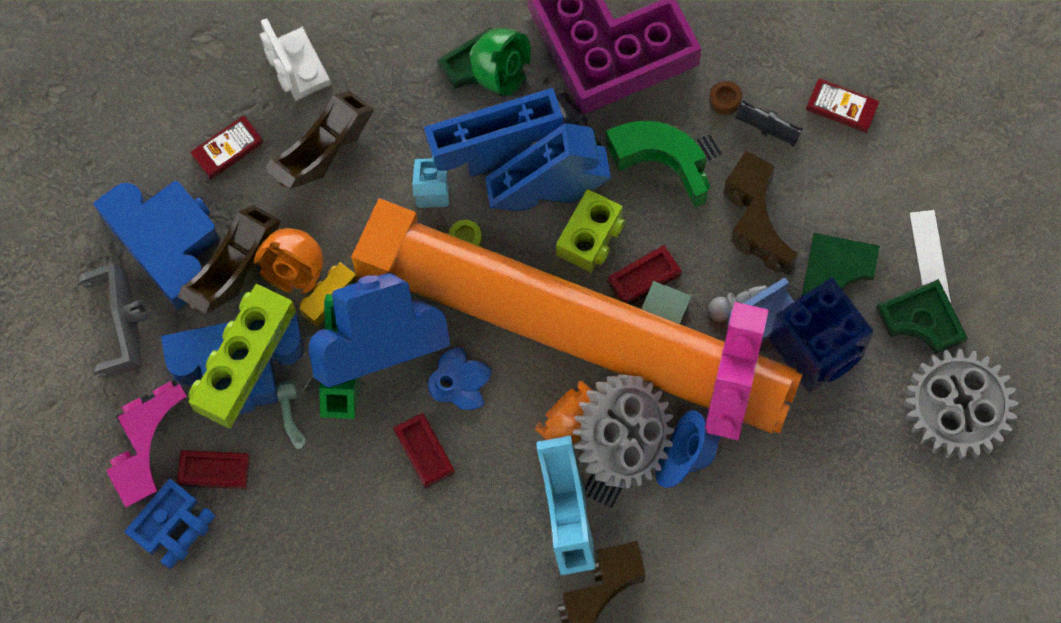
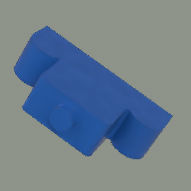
M553 88L425 126L424 132L437 170H452L466 163L469 175L473 177L497 170L531 147L532 142H538L563 125V115Z
M564 123L485 177L490 208L510 211L531 209L538 204L539 199L574 203L583 197L587 189L593 191L611 179L606 147L597 146L594 130L590 127Z
M178 181L172 182L146 202L139 188L131 183H121L93 202L100 217L178 311L186 305L187 302L178 298L182 285L189 282L202 270L196 257L219 241L217 230L207 216L210 214V211L199 197L193 200Z
M392 273L380 276H365L360 278L358 283L333 291L332 299L338 331L334 332L324 329L315 333L309 343V355L313 377L329 388L449 347L450 341L446 318L441 310L423 300L416 299L411 301L409 284Z
M295 313L239 414L255 410L256 406L278 401L273 362L277 361L282 365H291L296 363L304 353V343L297 313ZM256 320L252 322L249 330H260L264 326L265 321ZM229 322L161 336L167 369L177 383L189 386L193 385L196 380L202 379L207 370L205 367L207 359L212 351H218L224 341L222 338L223 332ZM237 350L233 354L232 359H244L248 354V350ZM227 378L221 379L217 382L215 389H227L232 380Z

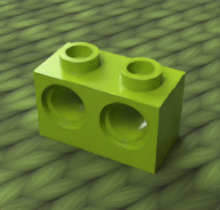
M587 189L556 243V256L592 273L596 264L602 265L610 251V247H607L612 236L617 238L624 227L625 220L622 219L623 206ZM602 214L607 216L608 220L604 223H596L592 220V217ZM580 242H589L593 245V248L588 251H581L576 245Z

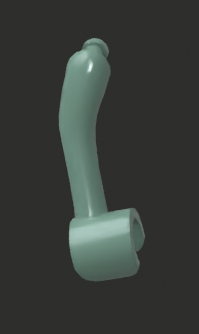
M293 380L283 381L278 384L277 396L281 404L284 429L295 448L301 449L306 439L293 421L290 400L298 398L296 384Z

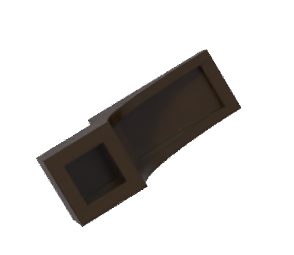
M350 90L333 95L325 110L312 127L293 146L282 154L271 158L265 170L274 177V180L279 185L289 189L324 178L340 147L358 140L374 108Z
M746 150L725 181L723 193L727 195L728 200L734 205L747 207L733 229L731 242L735 243V247L740 252L746 255L753 254L762 259L765 266L772 271H782L789 275L796 263L798 253L778 236L769 220L766 209V190L772 180L775 166Z
M254 204L239 211L218 250L194 278L182 285L178 298L187 302L193 310L207 314L237 297L250 265L254 262L258 248L267 236L277 231L281 220Z
M638 541L596 550L597 560L595 561V569L592 571L595 582L602 581V584L564 592L563 603L557 605L561 623H596L602 610L616 595L633 585L645 582L646 574Z

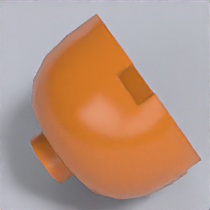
M293 228L279 229L267 236L254 257V263L258 262L261 266L259 273L262 278L272 286L290 293L293 290L292 287L303 289L301 293H307L312 290L320 277L324 265L322 249L315 239L307 232Z
M579 381L577 383L579 391L576 392L573 388L569 389L545 414L548 418L545 426L540 422L536 425L534 430L544 440L571 436L573 446L581 441V436L573 434V430L581 428V423L574 418L578 415H584L585 411L579 406L580 402H590L586 392L593 390L586 383Z

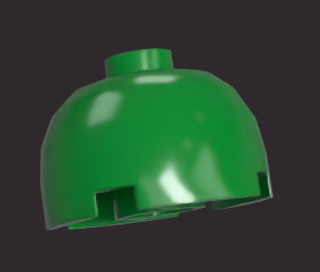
M505 28L492 29L483 34L470 51L471 69L474 78L480 85L491 92L511 95L516 92L526 78V74L520 75L524 63L530 64L531 44L528 36L517 30Z

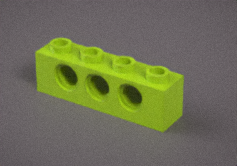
M258 284L254 286L252 292L248 291L243 296L239 305L240 313L235 321H230L227 324L222 336L224 341L218 351H212L206 362L205 367L207 370L201 381L196 380L188 395L190 398L189 404L194 412L231 429L296 313L292 300ZM256 320L265 321L264 326L260 330H249L252 322ZM237 350H248V354L244 359H232L233 354ZM227 378L232 380L227 389H215L217 382L221 379Z

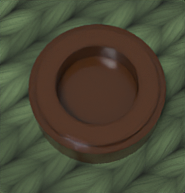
M731 81L716 83L710 91L709 103L711 108L721 115H731L738 111L742 103L740 87Z

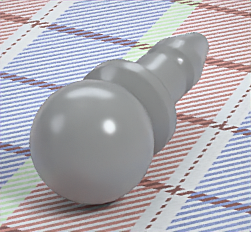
M765 285L752 287L749 291H744L736 297L732 292L728 293L727 297H716L708 305V315L716 323H726L729 312L733 310L734 302L745 303L768 287Z

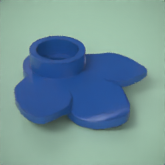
M462 347L452 348L443 353L439 358L438 370L433 372L428 380V391L436 401H451L462 410L478 409L485 404L478 390L489 381L492 369L480 361H467L465 350ZM440 381L448 382L451 385V387H443L440 384Z

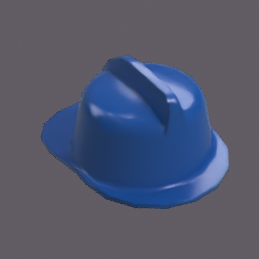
M692 410L684 414L669 439L673 445L671 447H664L663 451L667 454L668 459H659L658 463L660 464L661 471H655L656 480L660 486L665 488L675 487L683 481L689 472L707 468L714 460L720 436L706 433L705 419L700 412Z

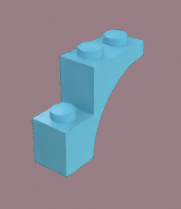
M571 436L537 442V453L546 488L552 526L553 549L560 574L566 575L595 569L594 541L587 519L585 488Z

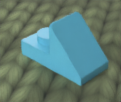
M432 158L415 159L412 186L416 206L418 208L447 207L449 205L448 170H437Z

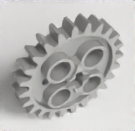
M958 349L955 358H952L948 350H945L942 355V361L935 355H932L929 360L930 366L921 363L918 368L920 374L913 373L910 381L914 385L907 386L905 390L907 395L913 397L906 399L904 402V407L913 409L907 414L906 421L917 422L911 432L918 433L922 431L924 433L921 444H925L930 440L934 442L932 447L933 453L938 451L940 447L945 448V458H949L953 451H957L959 460H963L967 451H970L972 457L977 459L980 455V448L985 453L990 454L993 450L992 443L1000 446L1004 441L1001 434L1008 436L1012 431V428L1007 423H1014L1017 419V415L1010 411L1016 409L1018 402L1009 400V398L1014 395L1016 388H1005L1010 376L999 377L997 375L1001 368L1000 364L993 368L988 367L990 357L986 356L979 362L976 361V351H973L969 358H964L962 349ZM951 376L955 377L956 379V388L953 381L950 379ZM964 380H976L980 385V389H969L965 385ZM934 386L942 387L946 391L947 397H936L932 393L931 388ZM957 398L961 404H967L964 411L961 405L954 404ZM979 410L986 412L990 417V422H980L975 417L974 412ZM944 418L952 419L956 423L957 429L947 430L943 427L941 420ZM965 419L967 425L972 430V432L970 433L967 432L965 429Z
M631 375L607 377V382L596 383L597 391L586 392L590 400L589 403L580 402L579 404L585 412L583 416L578 415L574 418L581 423V428L573 430V434L581 436V441L577 442L574 448L584 450V453L578 460L579 462L589 463L585 471L596 474V481L606 482V486L630 488V485L641 486L642 479H652L651 470L661 471L658 460L668 459L663 449L664 446L671 447L673 445L666 437L667 434L673 433L674 429L667 427L666 422L670 421L673 415L664 414V410L669 405V402L658 401L662 391L652 390V382L643 381V377Z

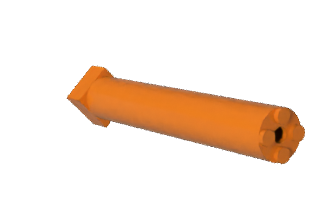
M381 198L378 199L351 256L358 280L365 276H380L392 273L409 284L410 292L620 375L643 377V381L652 382L653 387L704 408H710L725 341L418 223L416 212ZM758 355L743 423L771 434L773 432L780 434L790 405L785 402H793L803 374L798 373L797 369Z

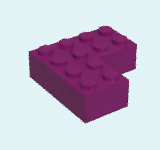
M528 0V10L580 113L584 115L700 65L702 48L676 0H659L617 19H613L604 0Z

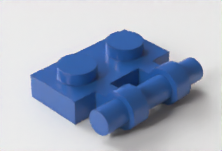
M169 479L124 532L152 556L161 545L164 546L168 552L160 562L171 570L178 560L183 561L189 554L187 550L199 536L203 537L208 532L209 528L207 526L216 516L210 510L204 508L196 518L190 511L198 501L173 480ZM183 521L189 527L177 541H174L169 536Z

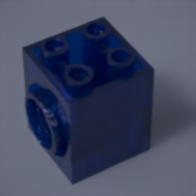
M831 277L776 314L769 340L788 366L797 369L798 373L803 374L800 381L810 393L822 384L830 383L840 378L856 366L864 357L874 330L834 278Z

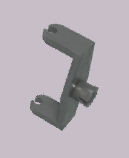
M113 263L81 274L78 277L79 285L83 284V287H95L109 282L112 315L122 352V357L95 365L93 367V375H98L99 378L110 377L141 367L138 322L147 320L148 314L141 313L147 311L146 305L142 300L139 299L133 302L126 270Z

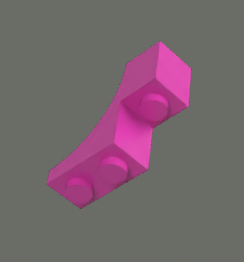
M734 302L706 421V433L734 440L739 439L769 309Z
M170 381L152 391L155 395L154 398L142 403L139 397L121 407L124 413L119 415L118 419L136 454L131 456L129 451H126L110 460L112 466L107 468L106 472L125 507L149 496L158 489L150 467L151 441L155 429L163 416L177 402L187 397L181 384L174 387Z

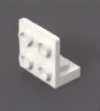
M267 18L261 21L264 32L260 33L259 36L265 47L263 49L271 66H275L278 80L284 92L291 91L296 101L331 85L330 79L303 27L277 38Z

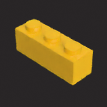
M341 262L337 266H333L328 271L324 281L316 284L314 292L301 301L299 308L301 315L318 327L325 319V295L332 294L334 290L357 283L356 274Z

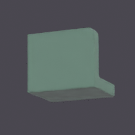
M653 281L642 310L680 324L685 312L690 307L691 295Z

